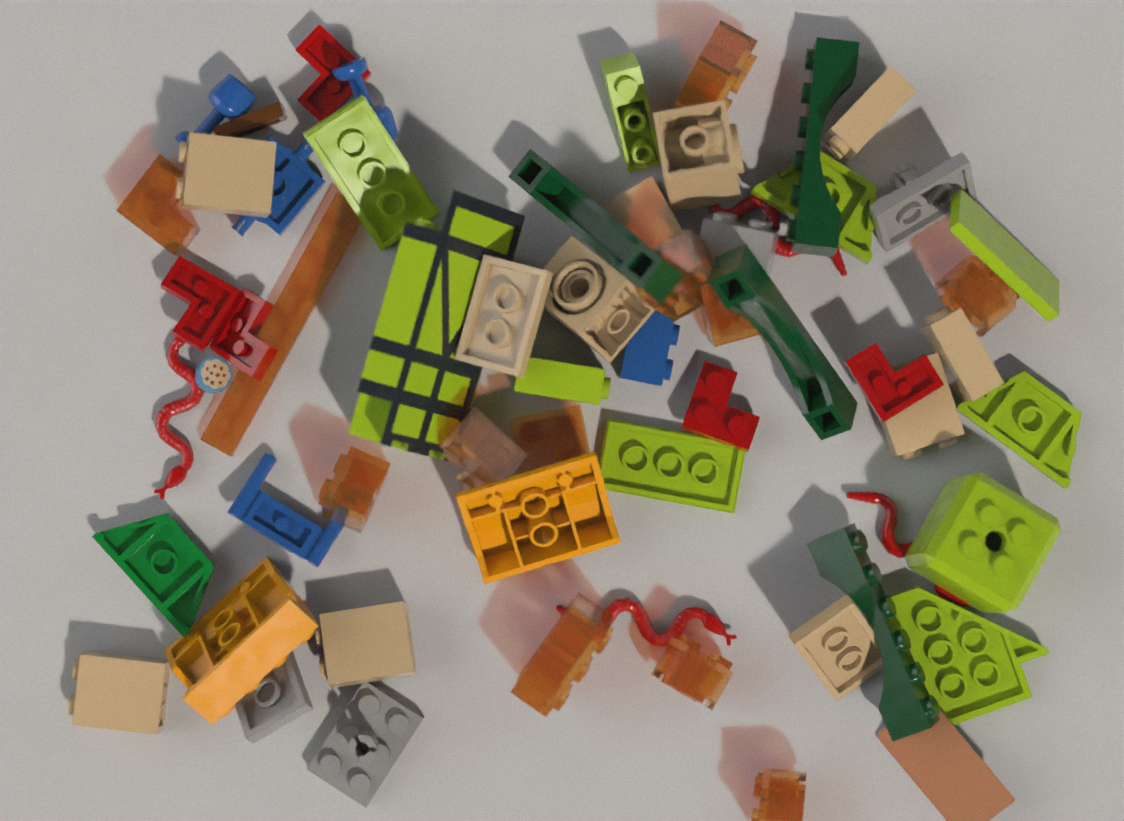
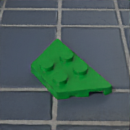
M170 513L95 533L92 536L95 541L183 638L186 637L192 629L216 567L211 558Z

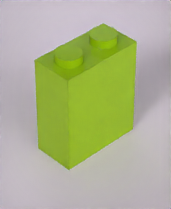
M530 357L525 377L520 378L516 376L514 391L600 405L601 399H608L611 378L604 377L606 369Z

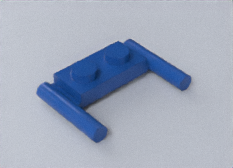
M265 453L227 513L318 568L355 507L343 500L326 529H322L302 515L258 490L277 461L276 458Z

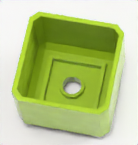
M977 472L947 480L905 554L909 569L982 613L1009 612L1018 609L1059 536L1061 528L1058 518L984 473ZM991 531L998 533L1002 539V546L997 552H991L985 545V537Z

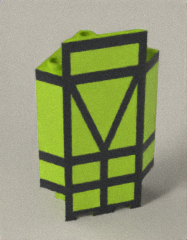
M453 190L442 231L436 223L416 218L415 224L405 223L357 392H360L348 434L375 441L381 445L396 447L408 452L431 456L452 463L455 462L466 422H468L483 370L481 366L455 359L483 255L514 262V254L525 219L524 215Z

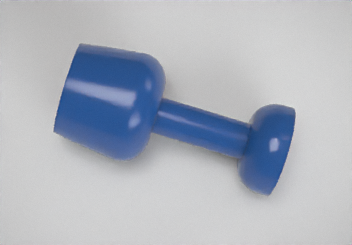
M361 57L333 69L332 72L338 80H348L355 98L362 94L365 96L392 140L396 139L398 132L391 109L385 105L374 106L361 76L367 70L366 58Z
M228 74L210 90L208 98L215 108L193 133L211 135L214 131L213 127L219 125L225 117L233 120L246 115L257 96L236 77ZM180 132L176 135L175 140L179 144L180 141L187 142L190 132Z

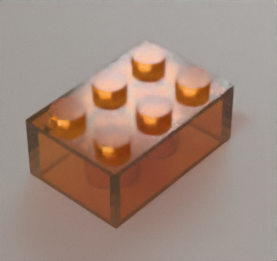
M578 591L519 673L511 693L545 717H547L552 708L558 712L570 695L569 692L573 687L571 682L574 680L579 683L591 666L589 664L593 659L591 654L593 652L600 654L610 641V635L614 630L610 627L613 616Z

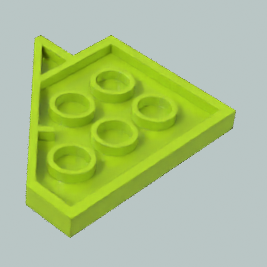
M917 586L890 595L896 606L897 614L895 617L900 629L903 628L910 638V651L914 661L919 662L924 670V684L928 693L936 698L940 710L953 725L1033 697L1021 663L1049 654L1048 648Z

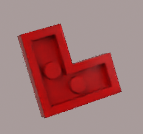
M319 24L295 51L320 74L297 101L321 122L338 111L353 95L348 80H338L332 70L356 58ZM368 69L361 74L364 83L372 75Z
M179 255L161 283V289L189 304L172 331L173 336L204 353L241 291Z
M243 287L208 348L249 376L261 381L279 351L257 337L274 305Z
M875 342L844 361L881 423L944 385L926 354L894 372Z
M704 361L681 429L748 452L760 417L727 405L738 372Z

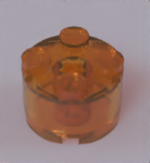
M974 255L965 257L935 283L936 290L942 287L944 294L940 296L944 306H949L950 310L962 308L970 324L977 328L975 332L979 337H983L1016 308V300L1020 298V295L979 257Z
M679 635L678 639L672 637L650 675L659 678L663 674L662 683L695 702L697 700L703 703L706 699L704 707L713 711L734 674L730 671L733 663L716 653H710L709 656L701 653L699 650L702 645L685 635Z
M764 768L763 773H757L753 797L760 798L759 808L753 809L751 821H803L806 785H799V781L806 782L807 772Z

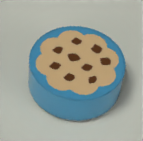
M220 357L205 359L198 365L195 371L197 385L204 392L216 394L225 390L231 384L233 378L231 366Z

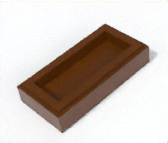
M277 102L213 127L215 135L241 138L285 121L288 117L284 106Z

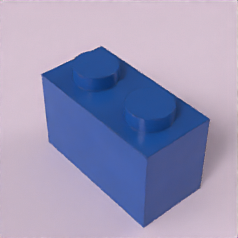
M658 312L652 313L625 345L619 379L655 386H662L663 380L670 381L674 360L667 359L670 345H677L680 325L674 324L675 316Z

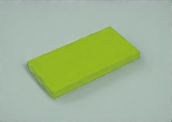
M363 94L303 133L381 252L401 239L406 222L415 224L416 218L429 221L440 214Z
M960 188L951 198L949 230L1046 321L1051 322L1059 315V280L964 190Z
M607 419L599 467L605 488L608 491L734 513L745 451L700 435Z

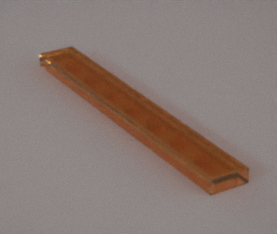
M335 194L257 336L279 350L261 381L249 376L240 369L238 370L200 439L230 457H233L362 223L343 195Z

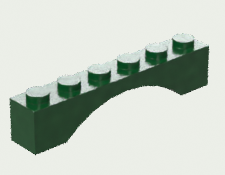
M817 37L813 48H807L804 70H810L809 83L803 82L800 103L806 104L805 116L799 117L797 137L803 138L802 151L796 150L793 171L799 172L798 185L792 184L790 194V206H796L795 217L788 220L786 240L792 241L791 252L834 257L839 247L842 213L833 201L824 181L820 162V140L828 113L838 99L851 88L856 77L859 42Z
M530 149L508 176L587 241L634 284L662 304L685 276L533 150Z
M747 244L716 256L707 281L727 310L735 312L749 321L772 347L790 379L802 415L819 439L824 440L851 430L858 402Z
M855 523L807 543L820 576L836 585L845 594H848L865 614L875 632L881 650L884 670L883 692L878 709L892 742L932 728L940 720L938 716L940 714L938 702L932 694L929 695L924 684V670L919 662L914 661L910 651V638L903 628L900 629L895 617L897 610L894 601L889 595L886 596L881 585L882 574L876 563L871 562L866 551L868 543L864 533L861 530H857Z

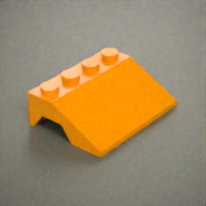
M595 451L455 494L467 533L474 548L484 584L621 543Z
M266 556L193 624L190 633L183 638L181 635L164 653L172 672L188 689L182 696L183 700L213 725L220 718L230 714L235 704L244 695L253 692L259 686L261 680L273 668L281 666L287 659L288 654L299 644L308 641L313 635L314 630L318 627V624L303 600L276 565Z

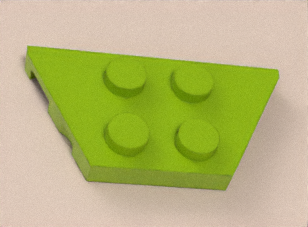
M820 151L824 181L833 201L842 213L839 248L867 265L872 258L871 241L872 231L874 230L869 206L876 201L877 185ZM790 164L776 175L757 184L751 191V194L792 219L795 217L796 206H790L792 184L798 185L799 172L793 171L794 164Z
M1021 371L1005 379L1004 384L978 399L961 402L956 405L957 411L1061 488L1067 489L1069 487L1072 457L1075 456L1077 444L1075 441L1076 432L1079 430L1082 413L1025 371Z

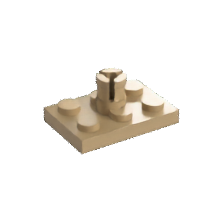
M483 255L455 359L524 378L553 273Z
M848 594L832 603L788 635L836 701L883 669L881 650L875 632Z

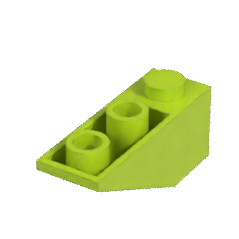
M634 52L600 61L608 99L628 172L661 164L659 146L643 76Z

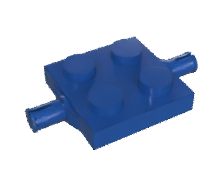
M271 135L266 141L277 142L271 214L267 218L241 215L234 225L231 226L241 236H244L255 220L267 224L281 236L326 183L325 180L311 169L306 161L314 151L306 139L294 151L284 147Z

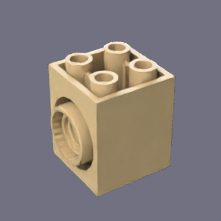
M725 100L653 113L663 177L672 212L742 200L738 174L744 173L739 135L737 124H729Z
M573 236L557 250L555 256L543 268V270L553 273L544 308L609 363L612 362L657 309L626 277Z

